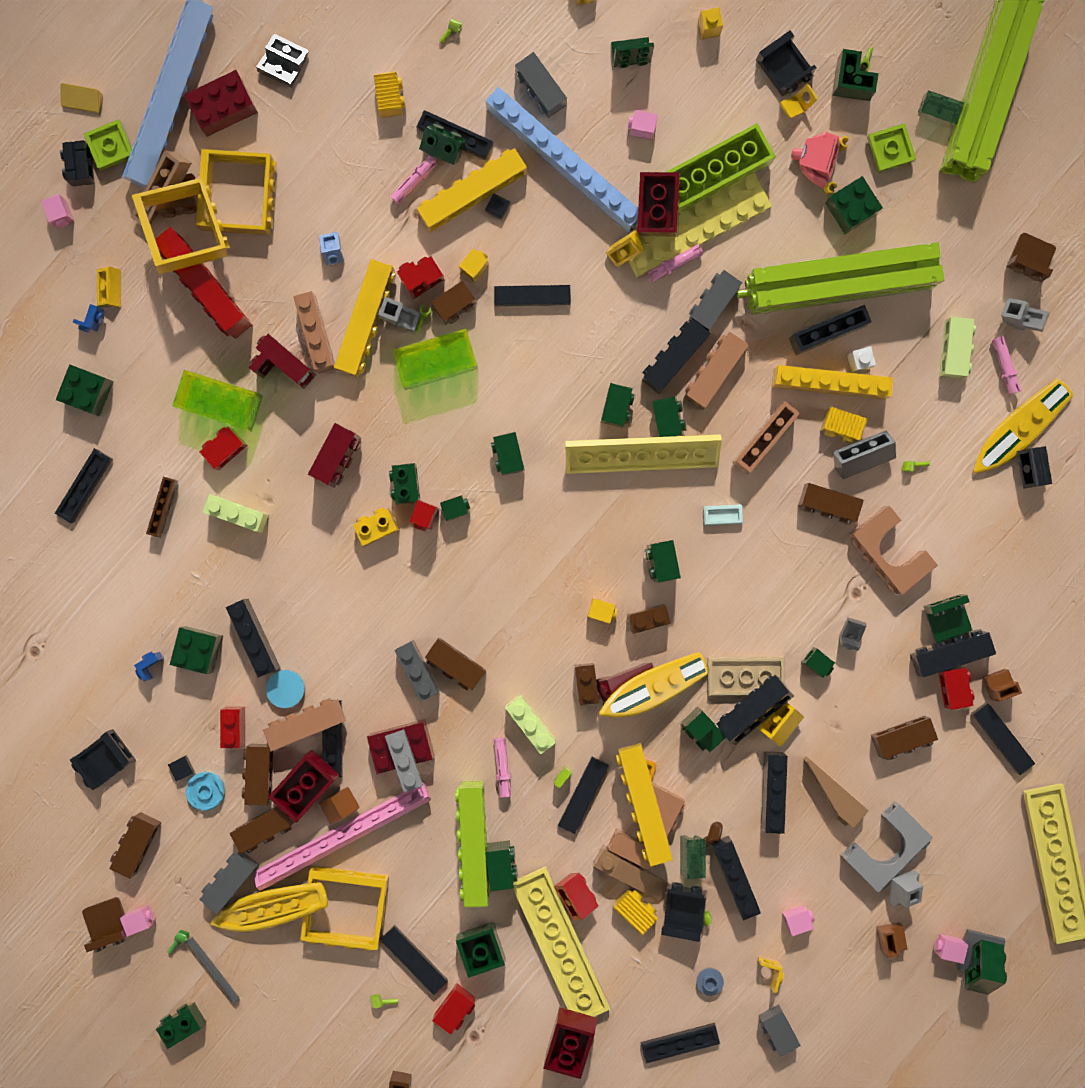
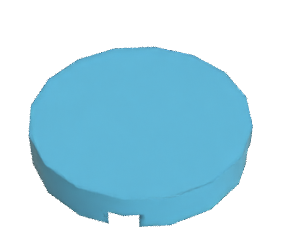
M291 670L278 671L271 675L267 681V697L272 704L280 708L293 707L301 701L305 693L303 679L298 673Z
M204 771L196 774L188 782L185 792L187 801L192 807L202 811L214 809L222 802L225 796L224 782L213 772Z

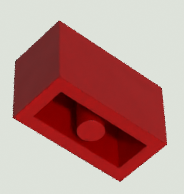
M228 426L221 428L216 433L217 436L212 441H206L199 451L215 470L222 469L248 446L235 430Z
M418 500L409 522L414 523L413 527L422 531H426V529L431 530L439 508Z
M958 666L938 673L944 708L954 710L974 706L973 700L975 696L973 690L970 689L971 675L967 668Z
M245 706L224 707L220 709V748L243 747L245 745Z
M570 873L554 886L573 920L584 919L599 906L595 895L586 885V879L580 873Z
M456 983L435 1011L432 1021L450 1035L454 1030L458 1031L464 1022L462 1020L466 1014L470 1015L475 1008V996Z

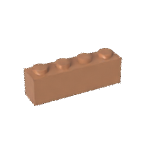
M310 291L293 296L314 371L320 374L334 370L335 361L315 294Z
M731 332L727 336L722 335L717 342L719 347L716 352L712 350L706 358L709 361L705 368L701 366L695 376L698 378L695 383L690 382L685 389L687 394L684 398L702 410L707 407L749 345Z
M786 401L781 403L732 463L745 474L751 473L800 413Z
M331 698L321 701L319 702L321 706L314 708L313 705L302 709L303 713L297 715L296 712L285 716L286 720L280 722L278 719L268 723L269 727L263 729L270 750L274 751L346 721L338 699L331 701Z

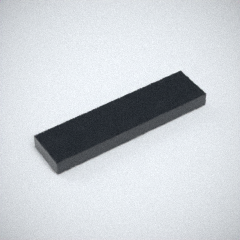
M426 110L423 111L416 126L417 130L424 132L427 126L438 124L444 127V131L449 133L456 132L461 135L462 139L466 140L463 151L486 160L493 145L492 140Z
M570 285L494 286L495 306L571 305Z
M94 448L54 514L69 523H74L113 458Z
M338 700L342 708V700ZM342 723L322 730V759L339 774V777H343Z
M985 702L971 713L1018 775H1022L1036 764L988 702Z
M591 756L559 820V827L573 834L576 833L609 764Z
M395 924L381 937L380 941L433 995L448 982V979Z
M715 1023L640 1043L645 1062L650 1063L718 1045L720 1041Z

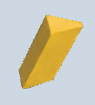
M61 83V106L95 113L100 112L103 94L98 89Z
M634 230L606 251L608 257L617 267L644 251L637 231Z
M113 267L97 269L98 307H121L120 269Z

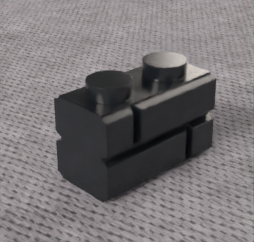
M84 140L63 142V150H60V156L65 166V169H62L64 180L71 186L94 184L92 154L88 143Z
M1046 446L1017 451L1023 489L1053 484Z

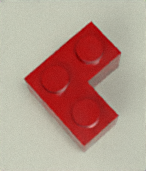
M432 256L428 258L423 257L417 262V265L413 261L411 263L406 262L396 271L413 300L445 280L444 275Z

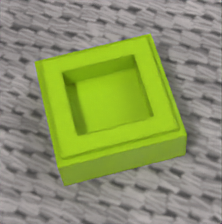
M564 766L554 779V784L558 788H561L571 775V769Z

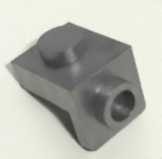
M847 617L839 635L840 644L848 650L854 649L859 651L860 640L867 627L866 623Z

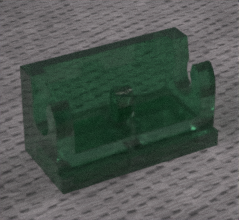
M928 90L923 95L918 112L957 124L965 103Z
M680 835V874L686 879L706 878V839L694 835L693 838Z

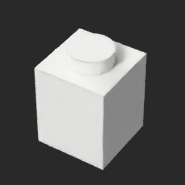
M871 346L852 351L847 355L851 373L867 370L876 365Z

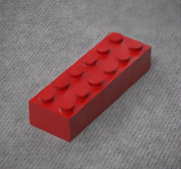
M171 226L155 238L160 256L165 260L194 252L184 238ZM204 263L173 271L180 277V282L192 292V297L204 307V312L217 322L215 323L217 328L227 337L232 336L236 339L253 325Z

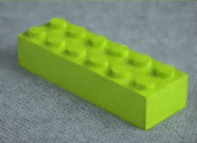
M758 123L666 171L680 172L679 213L773 163L776 156Z
M484 780L463 781L457 787V791H455V801L459 803L458 810H456V821L460 822L457 830V841L461 842L458 850V861L462 862L459 869V881H463L460 889V901H464V907L488 906L490 894L485 853L487 832Z

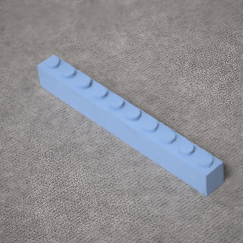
M201 0L185 1L122 175L123 179L142 188H146L161 159L162 149L165 150L168 144L166 137L168 132H171L174 127V115L178 114L181 108L179 101L181 96L186 94L188 88L186 85L187 79H190L194 72L192 65L199 58L201 52L199 50L200 43H203L207 36L205 29L207 25L211 24L213 19L211 14L213 7Z
M497 87L486 99V109L629 233L638 223V207L501 88Z

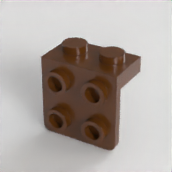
M192 173L185 175L181 183L195 180L196 178ZM198 195L156 205L157 212L164 218H172L182 214H193L197 212Z
M1022 233L1017 240L1006 267L1016 273L1030 277L1034 281L1042 282L1049 278L1053 272V269L1048 267L1056 247L1030 234Z
M118 897L83 909L82 914L91 940L84 945L86 952L94 950L96 953L104 950L106 945L113 944V946H116L125 941L124 938L127 936L120 920L125 915V912Z

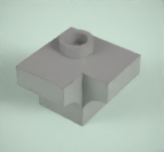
M913 870L893 878L891 881L889 903L894 907L902 904L905 908L920 903L923 886L919 883L920 874Z

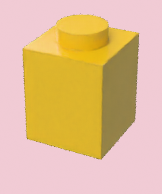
M720 7L700 12L698 25L702 40L721 35L724 25Z
M472 249L459 265V269L473 282H476L489 265L488 256L481 250L477 252L475 249Z
M593 598L587 616L610 623L611 620H615L618 609H615V604Z

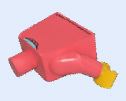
M823 132L806 139L803 149L793 148L791 159L800 161L799 166L803 174L812 183L820 188H824L826 195H832L834 192L830 191L829 186L836 188L837 183H828V180H831L838 152L848 148L843 143H847L849 138L843 136L839 139L837 135Z

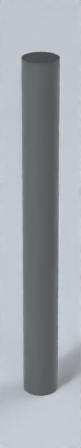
M191 937L186 941L231 1001L233 1003L237 1001L240 997L196 940Z

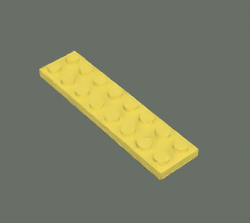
M755 173L680 212L678 237L639 236L644 251L628 261L635 276L639 278L646 274L647 271L661 265L662 261H668L697 244L700 246L770 209L772 205Z
M721 435L565 441L566 474L719 467L722 439Z
M1059 783L1024 790L1023 794L1054 942L1061 944L1085 939V886L1064 785Z
M545 866L519 878L518 882H514L513 890L567 1009L595 1017L610 1010V1006Z

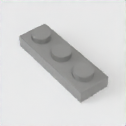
M405 729L386 735L385 738L403 791L407 792L423 786Z

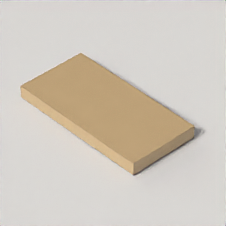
M707 657L708 696H749L752 690L764 684L765 679L777 675L785 684V657Z

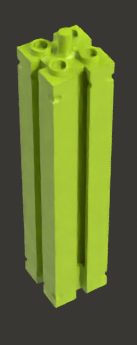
M995 0L994 9L991 12L943 157V162L939 169L940 172L953 176L957 174L962 179L975 183L980 179L981 175L989 171L991 160L993 159L1040 17L1042 4L1045 0Z
M939 242L929 245L921 244L755 268L748 275L747 280H745L746 290L737 291V298L751 297L748 299V309L752 310V315H758L761 313L765 314L931 290L937 284L945 281L943 266L940 265L939 260L941 258Z

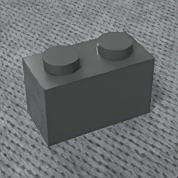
M779 1004L759 1015L762 1021L759 1025L764 1035L769 1034L771 1039L768 1042L773 1052L777 1050L781 1057L801 1046Z

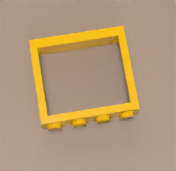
M201 149L199 178L203 179L205 186L208 185L211 194L214 162L266 165L261 226L222 223L224 231L221 232L269 235L270 229L273 227L271 210H274V199L272 198V191H275L276 188L273 175L277 171V162L269 153ZM198 194L196 226L201 231H213L201 195Z
M202 178L132 195L158 275L228 256L227 249L230 247L227 237H222L221 231L224 230L221 220H216L215 214H218L215 203H210L211 191L208 185H204ZM200 194L218 246L162 260L145 208Z
M313 866L309 871L308 884L317 883V880L381 888L375 935L373 938L311 930L312 913L303 917L300 940L310 942V944L325 943V946L328 947L340 945L346 949L363 948L367 952L368 950H378L389 876Z

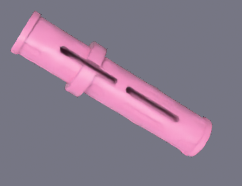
M429 155L422 164L414 168L415 171L390 195L392 200L399 205L422 180L427 178L429 172L438 165V162Z
M697 244L668 261H662L661 265L647 271L649 278L652 277L651 281L655 282L666 274L671 275L672 271L702 256V249Z
M1004 336L993 339L992 343L1002 369V378L1005 379L1009 395L1022 391L1016 375L1018 372L1012 364Z
M495 738L496 780H498L499 797L511 796V774H509L506 738Z

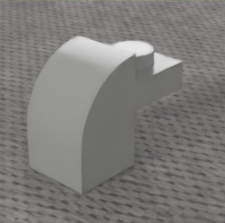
M385 297L378 317L391 325H397L414 332L421 313L404 307L401 302Z
M1008 298L1001 317L1006 324L1020 330H1025L1026 328L1043 332L1050 314L1049 311L1030 308L1026 301Z

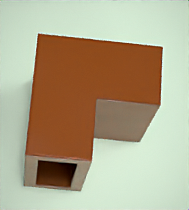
M1002 669L982 677L991 700L1001 702L1022 694L1019 683L1013 681L1009 669Z
M349 787L340 790L319 803L330 824L344 819L360 808Z
M900 922L876 926L880 949L887 958L899 956V951L908 950L904 926Z

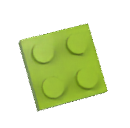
M119 119L84 133L97 168L100 171L129 159L132 146Z
M905 123L871 133L867 136L878 173L915 162L916 156Z

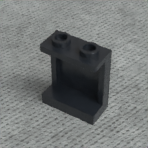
M791 30L761 50L756 58V61L781 96L787 93L792 94L798 89L799 84L809 82L814 77V72L817 68L815 64L813 66L809 65L793 43L794 34Z
M111 729L102 734L98 740L78 755L72 757L70 762L74 771L82 776L84 784L91 788V790H94L136 759L114 729Z
M673 882L669 884L666 888L665 920L661 935L700 942L703 937L707 891L702 890L703 888L700 886H691L689 888L684 887L682 883Z

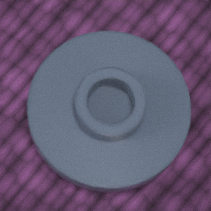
M706 968L698 974L697 986L703 994L713 996L722 990L724 979L718 970Z

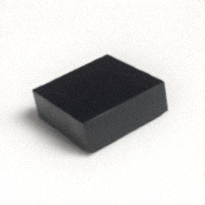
M493 193L485 208V212L502 220L511 203Z
M187 755L168 764L176 782L195 772Z

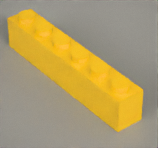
M515 148L511 151L508 149L498 159L486 162L480 170L475 169L471 171L467 178L455 181L449 189L440 190L436 193V197L431 200L426 199L422 201L417 208L418 213L431 233L492 196L493 193L500 191L526 175L527 167Z
M370 259L334 365L337 371L357 378L359 374H363L366 365L364 360L371 352L372 345H370L372 337L375 338L378 327L376 325L378 319L381 320L378 314L384 298H389L390 291L388 289L396 278L392 265Z
M777 365L774 368L772 388L886 400L892 396L893 377Z
M638 743L618 749L619 755H616L618 766H623L624 769L621 777L624 786L628 785L630 791L626 793L629 805L633 804L635 809L631 813L634 824H639L640 830L637 831L639 842H644L645 849L642 850L644 860L649 861L650 867L673 861L642 745Z

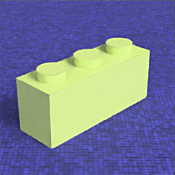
M950 317L945 320L939 377L963 379L971 373L972 364L970 363V356L974 351L972 337L976 332L974 319Z
M209 494L203 509V513L256 532H263L269 516L266 513Z
M522 694L506 705L505 709L540 754L556 743L554 736Z

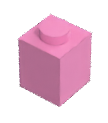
M635 110L634 117L630 116L628 128H631L630 135L652 140L658 114Z
M59 194L41 201L49 223L56 228L66 227L70 222L74 221L66 199Z
M146 905L127 912L120 920L126 936H130L151 927L155 923L154 912Z
M804 905L782 912L788 931L792 936L814 929L812 922H815L811 910L808 911Z
M939 934L938 939L934 943L935 953L941 959L964 964L968 944L962 939Z

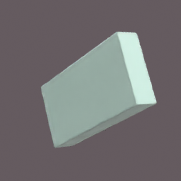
M742 505L703 506L704 526L743 524Z

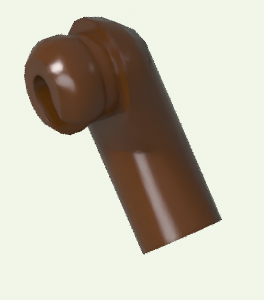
M716 821L712 823L708 836L700 839V843L704 848L721 839L723 831L721 822Z

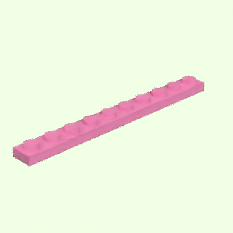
M423 782L421 787L393 797L254 871L256 888L261 891L431 801L425 783Z

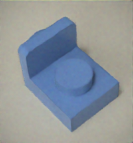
M338 232L319 235L321 254L325 264L331 265L344 262Z

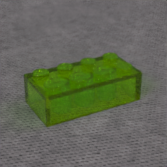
M466 328L392 350L401 383L405 390L478 369Z
M183 370L172 407L252 432L263 395Z

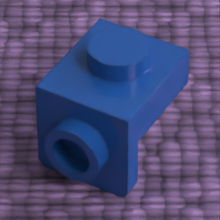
M90 304L85 321L73 319L72 323L78 325V329L89 333L90 330L97 332L99 325L104 320V310Z
M151 651L143 655V660L134 665L136 668L135 673L139 679L145 682L153 678L148 668L164 659L160 652L153 654Z

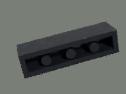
M864 304L794 333L789 337V341L797 356L868 326L872 321Z
M694 319L690 323L686 321L679 329L681 333L678 337L674 335L669 340L667 350L665 352L661 350L654 358L657 360L653 366L649 364L642 372L644 374L642 380L658 394L661 393L711 334Z
M242 599L225 607L257 677L259 678L281 668L249 599Z
M977 629L971 631L969 636L958 635L952 637L950 642H936L934 647L928 649L927 647H920L915 649V653L910 654L917 676L924 678L996 655L990 632Z
M777 675L765 679L761 687L752 690L749 693V697L744 701L738 702L730 713L720 717V721L716 725L729 742L737 745L794 697L793 693Z
M764 751L761 829L765 833L785 834L788 756L783 752Z
M729 836L721 838L712 844V847L738 912L744 921L761 914V911Z

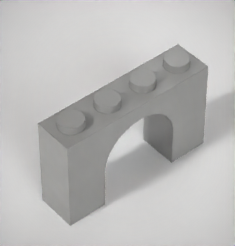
M895 801L881 814L897 830L900 837L899 849L893 857L883 861L872 859L855 842L841 854L878 893L886 889L890 883L889 881L894 876L900 875L903 867L907 863L913 862L917 857L916 854L921 849L927 848L930 840L933 838Z

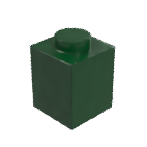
M462 495L440 502L446 521L468 515V510L471 509L468 499H464Z
M813 647L801 661L822 678L829 676L834 670L833 665L835 662L818 648Z

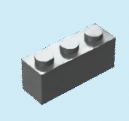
M534 52L515 65L514 75L517 81L525 85L528 96L536 100L538 103L537 108L542 114L545 113L550 118L567 105L566 95Z
M725 270L721 274L716 273L711 280L713 285L710 290L707 288L700 296V299H702L699 305L695 304L689 312L691 317L688 321L696 320L707 331L711 329L743 283Z
M886 430L833 451L834 467L842 479H846L896 458V442Z
M414 640L394 650L420 702L440 691Z
M233 852L226 861L228 865L225 869L221 867L213 876L216 880L212 884L208 883L201 891L203 895L199 900L216 914L222 910L259 865L245 852L241 854L240 852L237 854Z

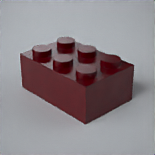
M237 70L184 94L200 129L207 137L258 113Z
M640 172L637 225L639 236L678 237L680 172Z
M334 423L307 475L334 488L336 485L339 486L344 478V475H342L345 468L348 469L353 459L351 456L353 452H357L361 446V437Z
M425 719L370 733L367 736L376 774L396 769L385 736L405 729L416 764L433 760L435 754Z
M310 750L272 791L268 798L297 823L339 777V774L313 750Z
M559 1007L546 1050L543 1069L581 1079L594 1039L597 1017Z

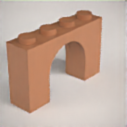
M889 505L881 508L850 533L849 536L852 538L850 541L857 549L860 548L864 553L862 555L869 564L872 563L876 568L874 570L881 579L884 578L886 580L888 589L893 594L903 595L935 569L938 564L926 550L919 551L907 562L897 567L888 564L882 558L880 553L882 537L902 521Z
M652 783L666 836H668L669 832H673L677 822L675 820L678 814L681 815L685 809V801L682 797ZM615 829L607 845L608 850L650 871L652 866L650 867L649 861L644 860L642 850L645 849L644 842H639V839Z

